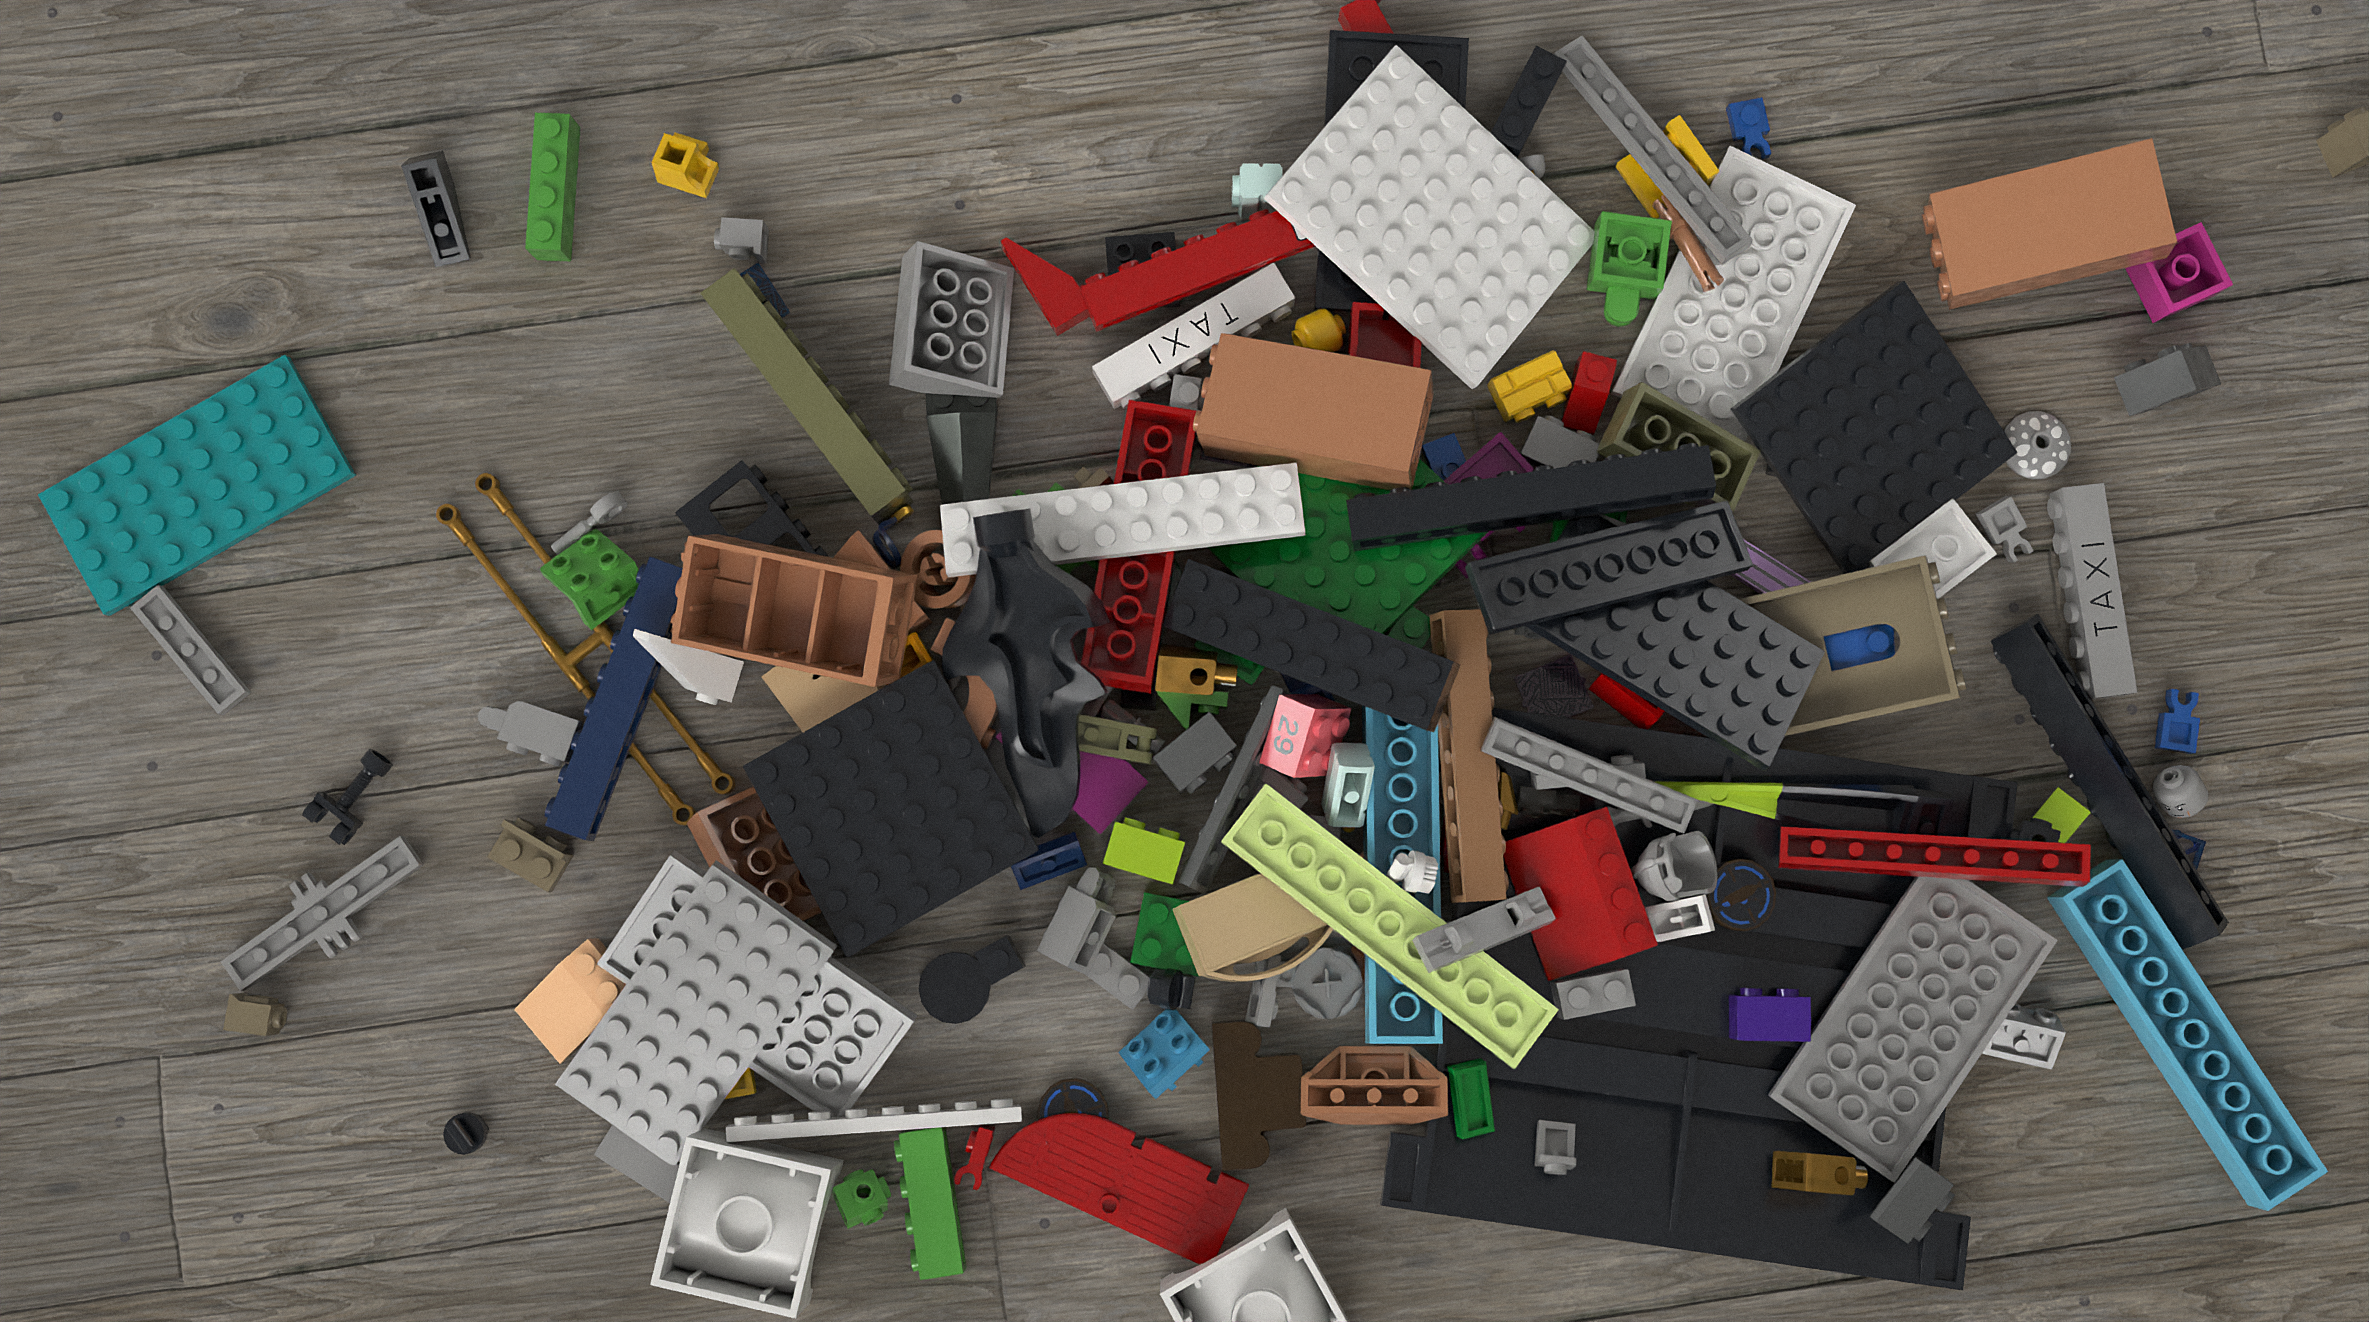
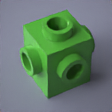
M863 1169L856 1170L845 1176L843 1183L832 1188L833 1199L847 1229L862 1222L864 1226L873 1224L883 1218V1212L888 1210L887 1198L891 1197V1192L884 1177L882 1176L877 1179L873 1169L865 1173Z

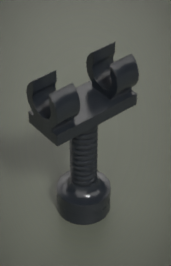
M369 749L361 758L363 770L360 771L359 776H356L337 802L326 793H317L314 800L307 805L302 813V816L311 823L320 822L328 811L339 818L341 822L332 830L329 836L339 845L341 843L343 845L347 844L355 835L357 829L363 825V822L348 811L353 802L358 799L362 791L365 790L364 788L373 780V777L377 775L384 777L393 766L390 760L373 749Z

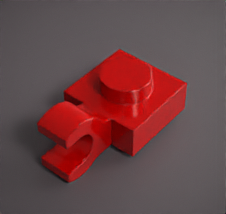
M981 1124L978 1132L971 1131L965 1152L971 1153L968 1164L960 1167L956 1172L954 1178L956 1185L961 1183L963 1174L971 1173L975 1177L973 1190L979 1189L983 1182V1168L988 1157L995 1127Z

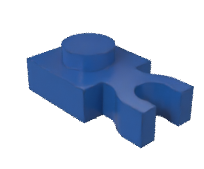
M1763 97L1728 104L1726 112L1733 141H1743L1742 152L1752 156L1750 148H1757L1761 153V159L1769 158L1771 155L1770 146L1762 137V135H1767L1770 131Z
M2168 689L2166 690L2165 701L2169 713H2159L2155 748L2194 754L2197 748L2200 718L2191 717V711L2198 703L2199 693H2186V701L2184 704H2181L2178 701L2179 690Z

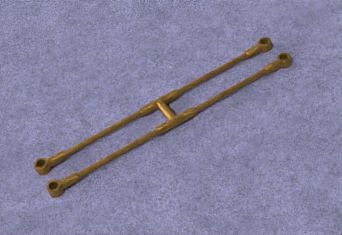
M488 473L479 475L475 481L476 489L483 495L488 496L502 515H506L544 564L552 560L514 512V506L500 490L498 479ZM491 479L492 487L489 490H484L483 483ZM450 504L441 505L436 511L437 520L448 526L463 546H468L542 641L541 645L550 654L578 692H582L588 700L591 696L595 697V693L589 687L590 683L576 665L603 643L611 653L613 652L610 649V644L614 633L605 621L593 629L594 633L566 654L554 637L547 634L474 541L475 537L461 520L459 509ZM452 509L453 517L451 520L445 521V512ZM653 688L650 696L651 700L698 758L697 762L712 780L713 790L723 795L731 793L735 788L734 778L724 773L709 753H705ZM632 742L629 750L630 754L659 789L657 791L658 794L673 811V820L679 825L687 826V822L696 813L695 809L690 805L684 804L668 783L665 784ZM723 777L729 780V786L725 790H721L718 787V782ZM684 808L690 812V817L685 822L679 818V812Z

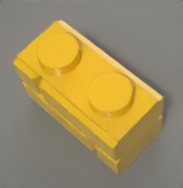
M1552 350L1490 379L1487 386L1503 420L1507 422L1514 418L1516 423H1520L1534 416V409L1546 404L1549 409L1566 401L1565 394L1571 390L1572 383L1563 369L1556 351Z

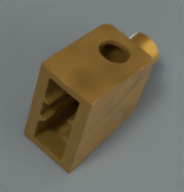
M1162 644L1158 657L1155 691L1213 695L1214 684L1236 686L1238 665L1217 663L1218 652ZM1195 668H1203L1207 673L1205 675H1197L1193 670Z
M1773 1151L1772 1188L1854 1195L1855 1188L1863 1189L1867 1185L1868 1172L1864 1166H1856L1855 1158Z

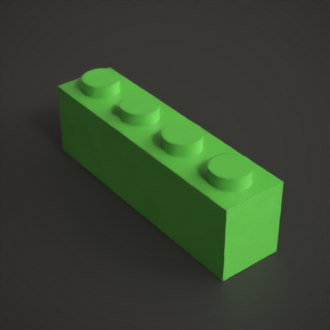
M535 112L525 249L536 260L571 262L580 126L570 114Z
M946 1127L902 1130L899 1133V1140L894 1141V1149L897 1162L903 1161L905 1176H900L899 1181L902 1198H908L910 1212L905 1213V1225L907 1234H913L915 1249L910 1250L913 1272L919 1271L920 1280L963 1274L967 1266Z

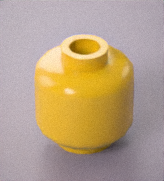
M1323 308L1299 318L1295 323V330L1291 334L1295 346L1333 353L1342 347V335L1346 333V328L1338 314L1333 316L1330 311Z

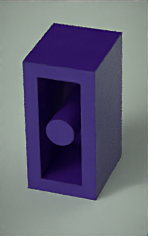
M1740 988V995H1729V1038L1743 1041L1811 1042V997L1799 996V989L1777 988L1776 995H1762V988Z

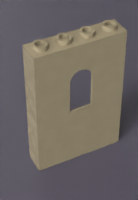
M1926 555L1739 599L1825 651L1785 736L1961 699L1960 691L1966 690V684L1962 668L1954 670L1951 655L1958 654L1953 632L1946 634L1943 620L1948 619L1949 614L1945 598H1937L1934 584L1941 583L1936 562L1928 563ZM1877 624L1890 625L1898 632L1900 647L1892 657L1840 670H1831L1824 636Z

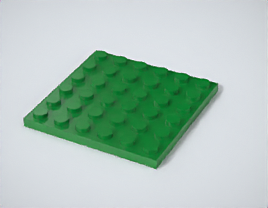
M1419 459L1412 490L1425 488L1429 483L1444 482ZM1298 473L1305 536L1205 548L1239 579L1385 635L1488 532L1354 552L1346 500L1354 499L1355 495L1361 493L1389 494L1390 490Z

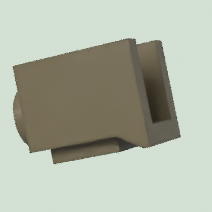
M247 993L229 994L223 1030L261 1036L280 1034V1029L284 1027L287 1020V1008L284 1007L285 1004L278 1003V998L248 995Z

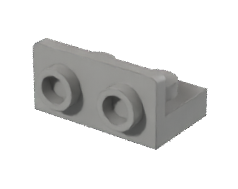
M2015 1003L1982 1054L2052 1070L2066 1031L2058 1016L2052 1011L2044 1008L2032 1010L2020 1007Z

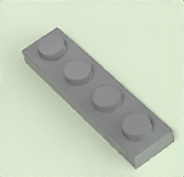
M157 585L130 607L218 715L224 716L251 693L163 586Z

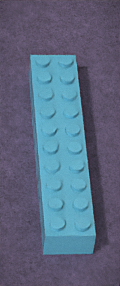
M1362 705V743L1368 746L1370 757H1372L1375 765L1363 825V859L1386 876L1396 856L1400 853L1408 855L1410 851L1414 850L1423 852L1426 856L1434 857L1438 863L1436 883L1429 894L1418 891L1416 893L1406 892L1441 918L1438 724L1435 731L1430 732ZM1399 881L1398 883H1396L1399 887L1402 888V882ZM1364 954L1365 1043L1443 1044L1442 1013Z
M2123 859L2105 860L2090 869V882L2084 887L2064 886L2047 897L2248 1206L2269 1211L2328 1172Z

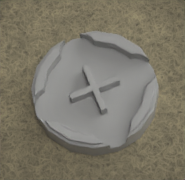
M1322 947L1296 966L1293 987L1291 988L1296 1002L1305 1012L1316 1018L1333 1019L1346 1015L1356 1006L1362 994L1363 979L1359 966L1350 955L1335 948Z

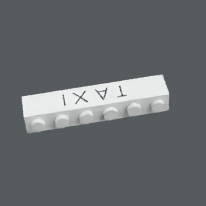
M1272 263L1092 366L1093 374L1112 407L1116 409L1122 405L1123 409H1126L1129 400L1140 401V395L1152 388L1155 392L1167 386L1172 381L1170 377L1174 376V374L1181 371L1187 374L1197 369L1202 364L1200 360L1210 355L1213 344L1218 345L1221 333L1251 338L1262 330L1261 325L1271 319L1274 322H1278L1292 313L1290 308L1294 307L1295 296L1275 263Z

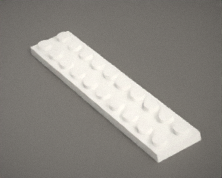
M1297 463L940 505L945 568L948 577L977 574L980 548L977 547L972 517L1028 508L1031 509L1035 534L1033 541L1054 565L1305 536Z

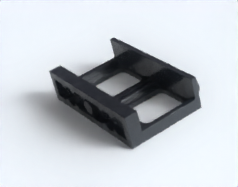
M743 460L675 512L692 535L719 534L772 545L784 534L790 533L807 553L829 557L820 545L814 549L808 542L807 538L811 533L799 518L793 522L785 513L790 507L776 491L771 495L763 484L768 479L756 464L749 467ZM748 479L767 502L768 510L740 533L732 536L728 534L712 514L710 505L740 480Z

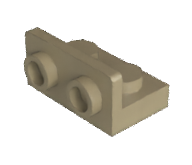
M517 817L516 821L504 819L500 825L504 830L487 857L541 889L552 892L574 856L565 850L567 844L551 835H548L546 839L534 832L537 828L535 825L520 817Z

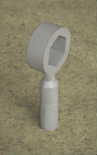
M619 491L609 493L590 509L591 517L576 524L555 541L551 548L559 555L581 537L588 534L592 526L597 522L603 524L618 516L627 507L628 503Z

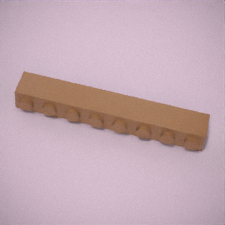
M1480 609L1443 610L1429 615L1432 653L1460 664L1459 671L1438 721L1451 903L1505 900L1509 880L1506 871H1504L1503 861L1506 842L1501 834L1500 823L1503 815V805L1498 797L1497 785L1500 779V768L1494 756L1480 751L1492 723V710L1494 708V695L1490 690L1489 683L1492 664L1490 656L1487 654L1486 645L1489 632Z

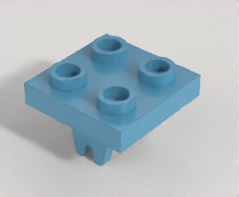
M1165 1009L1118 1053L1147 1091L1157 1099L1166 1089L1169 1088L1173 1091L1177 1087L1174 1082L1194 1064L1199 1067L1204 1063L1201 1058L1210 1049L1177 1009Z

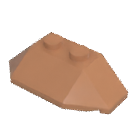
M1338 1046L1310 1072L1308 1071L1301 1077V1115L1340 1125H1414L1448 1116V1079L1411 1046Z

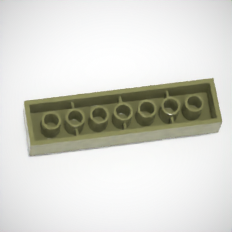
M733 268L703 290L700 294L875 522L879 525L881 522L890 519L901 508L911 505L913 500L908 493L913 489L897 467L892 470L887 467L892 461L876 439H873L871 442L867 441L871 434L854 411L847 415L845 411L850 407L833 384H830L828 387L824 385L829 379L812 356L804 359L808 352L790 328L785 332L783 331L787 325L769 301L762 304L767 299L747 273L741 277L737 270Z

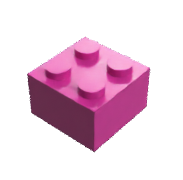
M2202 222L2176 233L2177 244L2167 258L2125 268L2152 323H2156L2209 299L2233 285Z

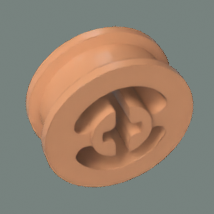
M942 530L923 532L907 545L900 565V572L918 575L914 600L928 608H957L965 605L976 582L977 574L948 577L946 575L944 554L933 553L932 557H929L935 548L943 544ZM952 582H956L954 587L943 595L934 589V585H953Z

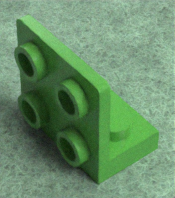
M593 529L581 537L577 542L540 568L543 576L572 601L582 621L591 630L624 607L630 596L634 597L639 585L636 583L639 569L634 560L598 529Z

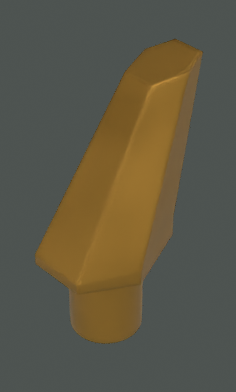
M1500 771V779L1497 783L1498 797L1503 805V815L1500 823L1501 829L1507 830L1511 815H1518V808L1511 777Z

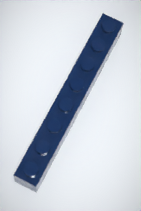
M649 557L647 564L643 563L636 577V583L639 584L634 597L630 596L623 610V616L626 617L621 630L618 629L614 633L611 640L610 649L613 652L609 662L604 663L598 673L597 682L600 683L595 697L591 696L586 704L584 716L587 719L583 729H579L572 740L571 749L574 752L569 764L565 763L559 773L558 783L561 785L557 796L552 797L547 804L545 817L548 819L545 826L583 840H595L662 667L633 637L634 629L671 640L672 623L670 621L676 612L678 600L675 589L677 581L682 575L683 568L653 557Z

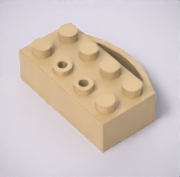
M1261 873L1172 909L1198 975L1220 981L1249 982L1281 974L1311 956L1333 931L1330 926ZM1302 937L1308 940L1307 947L1298 955L1275 968L1252 974H1236L1233 970L1235 964L1252 963L1271 958L1291 947Z

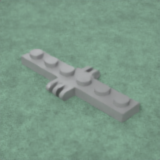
M399 836L330 885L324 880L317 882L314 876L307 872L301 876L308 888L307 890L297 880L289 885L296 896L291 901L295 910L220 962L238 989L246 991L316 941L325 954L332 959L338 955V951L332 943L333 940L341 950H345L350 946V943L343 933L346 932L354 942L362 938L360 931L350 917L420 869L424 864L405 836Z

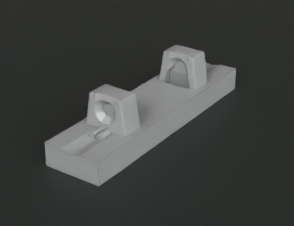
M1537 887L1417 935L1412 941L1428 973H1431L1551 924L1556 918L1547 904L1540 887ZM1508 909L1510 910V912H1511V914H1512V916H1513V918H1514V920H1515V922H1516V925H1514V923H1513V921H1512V919H1511V917H1510V915H1509V913H1508V911H1507Z

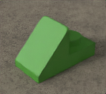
M1157 691V696L1185 731L1189 729L1191 706H1197L1198 713L1207 714L1210 712L1212 715H1219V709L1226 710L1227 692L1213 691V695Z

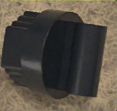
M1156 968L1151 977H1149L1147 996L1150 1004L1159 1005L1161 1008L1175 1010L1177 1007L1191 1009L1196 977L1183 975L1181 970Z
M464 1112L455 1115L445 1125L443 1132L445 1144L454 1153L461 1155L470 1154L483 1146L489 1127L479 1114Z

